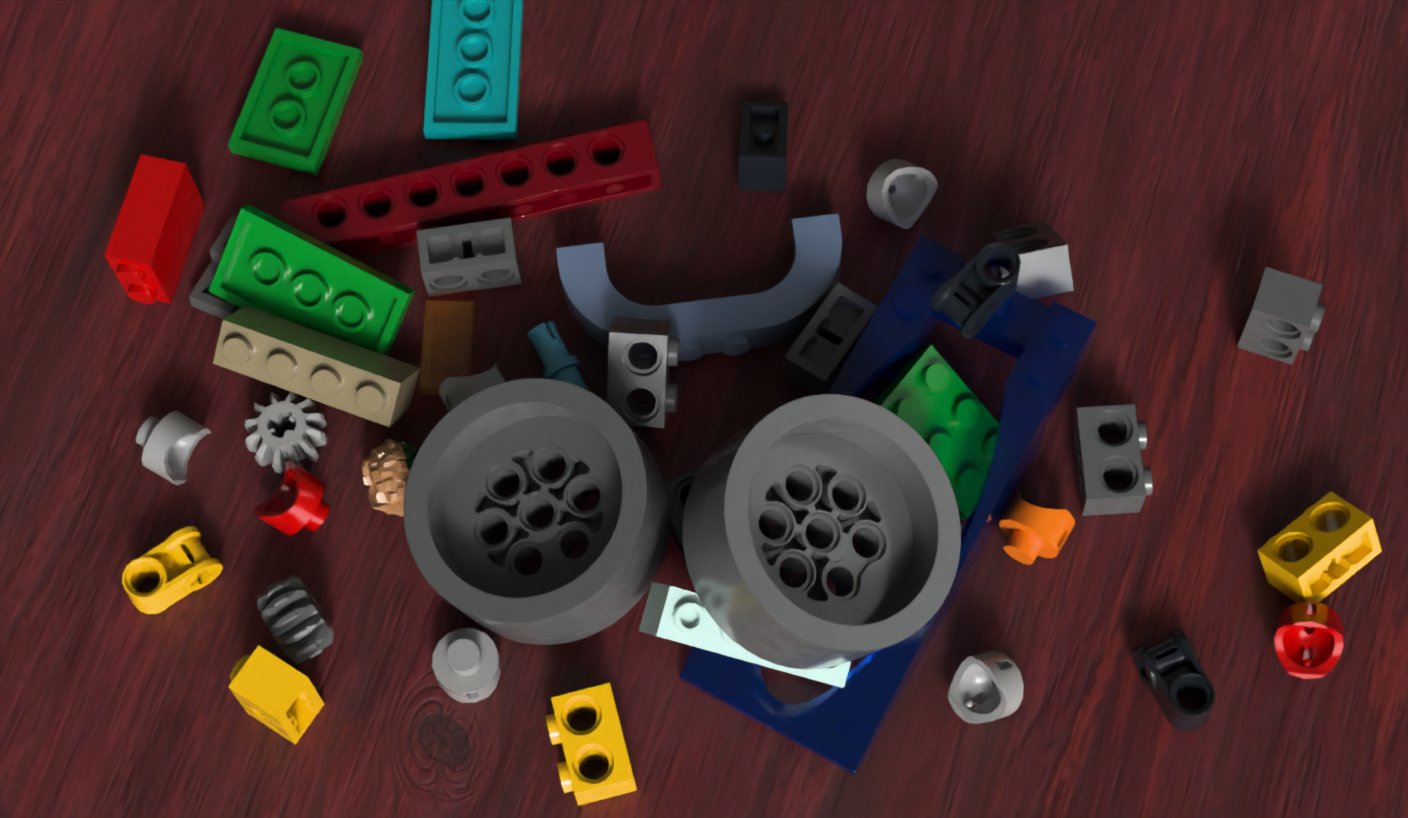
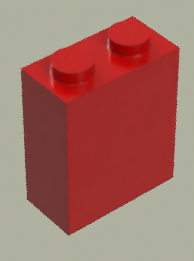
M143 154L140 155L104 254L128 297L143 304H153L155 300L171 304L205 208V203L185 163Z

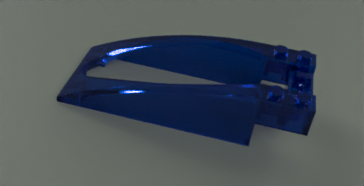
M921 235L828 394H840L859 398L861 393L880 374L894 380L918 349L923 347L938 320L959 330L962 329L941 310L938 312L932 310L929 304L934 294L944 282L965 266V256ZM1015 291L994 312L985 326L973 336L1018 359V362L1005 383L998 417L999 430L985 480L967 523L961 532L960 559L955 579L942 606L920 630L899 643L868 654L848 673L844 688L833 686L819 697L796 705L779 702L767 690L760 665L693 647L680 674V680L855 776L1041 447L1046 424L1091 347L1097 322L1055 301H1052L1051 305L1047 307ZM786 482V490L790 497H792L795 500V491L792 488V486ZM759 520V528L762 534L769 538L767 525Z

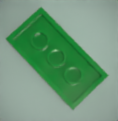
M249 204L242 207L209 288V292L240 308L248 306L386 356L390 352L415 293V290Z

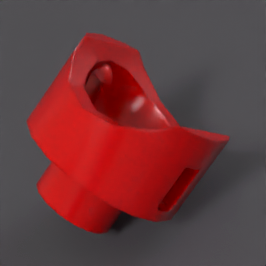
M286 461L284 476L278 489L269 499L254 507V514L257 518L288 536L296 534L303 527L313 532L325 521L330 508L329 504L322 500L325 487L324 482L295 462Z
M1303 601L1292 604L1281 612L1275 625L1274 643L1275 651L1284 669L1292 676L1303 679L1321 678L1333 669L1341 656L1344 646L1343 621L1336 611L1322 603Z

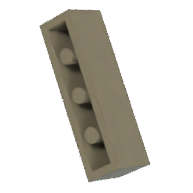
M244 306L223 319L213 364L387 427H391L409 412L420 371L419 367L248 306Z

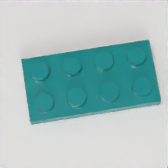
M432 0L423 129L426 139L517 140L525 0Z

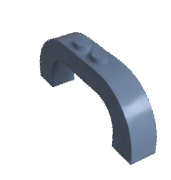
M839 213L792 219V246L795 260L788 275L778 285L767 291L755 294L658 306L634 303L623 297L613 287L607 273L603 242L556 248L563 295L567 307L577 324L594 341L608 349L609 330L614 317L672 321L671 337H680L679 361H693L701 358L703 354L723 352L726 355H741L750 351L751 348L777 344L801 333L835 285L839 283L842 234ZM638 342L633 345L634 351L642 357H652L657 354L656 349L649 343Z

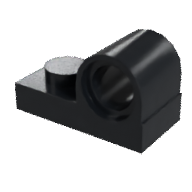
M742 102L738 157L739 191L786 192L789 102Z

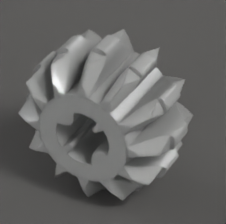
M271 392L269 399L271 405L268 407L254 403L253 410L258 418L245 420V428L251 434L246 438L245 444L250 452H256L255 459L260 466L265 467L272 463L275 473L281 475L285 470L286 461H293L303 467L301 460L305 457L310 461H318L319 455L314 447L327 445V437L321 431L326 427L327 422L323 414L316 413L317 407L312 399L307 398L300 402L298 394L290 392L285 401H280L278 395Z

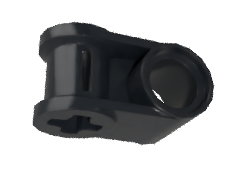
M994 242L987 244L958 273L944 282L932 297L929 307L935 312L941 310L961 327L960 333L965 339L972 338L1017 289L1021 265L1019 254L1014 247L1007 243ZM991 266H1001L1009 272V275L997 279L987 275L984 270Z
M1175 628L1168 632V638L1145 649L1138 646L1131 650V657L1140 678L1151 690L1168 722L1181 731L1190 732L1202 727L1206 723L1214 705L1215 690L1199 664L1185 634L1180 629ZM1183 694L1193 695L1201 702L1202 708L1194 711L1187 710L1178 703L1177 697Z

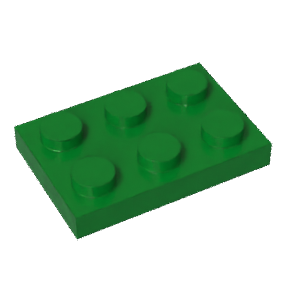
M275 28L229 140L228 146L231 153L318 176L364 58L361 49Z
M932 345L920 347L874 403L887 409L909 424L933 450L950 480L956 497L960 520L968 519L1022 451Z

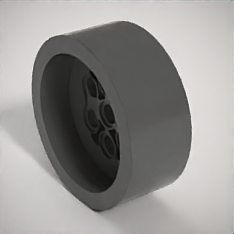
M527 378L503 382L475 393L454 407L437 423L420 447L412 464L404 494L403 512L407 542L411 554L427 582L438 594L482 627L506 639L526 644L555 645L580 640L602 631L627 614L639 602L656 578L664 561L671 532V504L667 483L660 466L647 446L623 418L600 397L582 387L554 379ZM560 463H566L564 473L555 480H549L551 469ZM520 480L518 490L513 495L504 497L503 494L506 486L511 481ZM600 493V500L596 507L583 511L582 506L585 499L591 494ZM553 509L554 516L552 521L544 527L537 528V521L540 515L547 510ZM508 526V533L504 540L492 545V537L496 530ZM588 540L589 545L585 554L579 558L572 559L571 552L575 544L579 541ZM535 557H542L540 569L532 575H526L527 564Z
M820 394L799 398L778 407L725 440L710 454L696 474L689 490L683 516L682 538L686 565L693 587L701 603L721 630L742 648L763 660L788 668L814 670L836 667L899 643L920 630L942 606L952 587L960 559L961 524L956 497L942 464L930 446L909 424L887 409L870 401L840 394ZM786 482L794 489L795 500L788 494L785 486ZM832 492L839 497L841 508L834 503ZM759 520L767 525L769 538L762 534L759 528ZM806 529L813 534L816 547L812 546L808 541ZM852 539L858 542L861 548V556L855 551ZM779 568L784 569L788 574L789 586L785 585L781 580ZM827 577H829L835 585V595L827 587Z

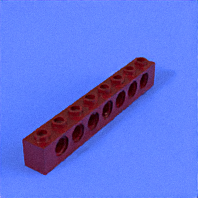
M623 120L613 124L610 128L597 131L579 130L568 134L565 138L548 142L530 141L523 144L520 148L504 152L486 151L478 154L473 159L460 162L442 161L433 164L429 169L411 173L403 171L393 172L380 180L367 183L349 182L341 185L336 190L318 194L305 192L296 195L292 200L280 202L284 223L355 259L418 244L417 230L510 217L513 223L661 189L659 167L647 120L636 122ZM611 156L617 158L611 164L598 163L603 157ZM559 167H569L572 169L563 175L552 173ZM514 177L526 178V181L519 185L507 184ZM470 187L481 189L478 193L471 196L462 194L464 190ZM423 198H435L434 202L427 206L416 205ZM378 208H389V211L382 216H371V213ZM334 218H343V219H344V220H343L339 225H337V226H334V227H326V226H325V224H326L329 220H331V219H334Z

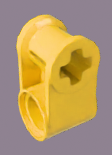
M188 526L174 532L163 543L139 558L132 560L126 566L122 574V584L133 605L140 612L146 614L163 612L191 592L207 586L220 575L223 565L217 558L210 557L200 542L201 533L195 526ZM187 555H191L195 562L192 563ZM153 578L160 580L158 586L153 591L148 593L138 592L140 585L145 580Z

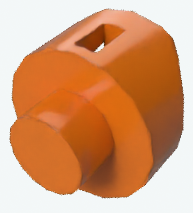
M1017 491L999 521V528L1008 537L1004 545L1005 552L1015 560L1026 565L1033 564L1037 556L1044 558L1056 557L1075 526V519L1068 510L1032 505L1022 499L1019 491Z

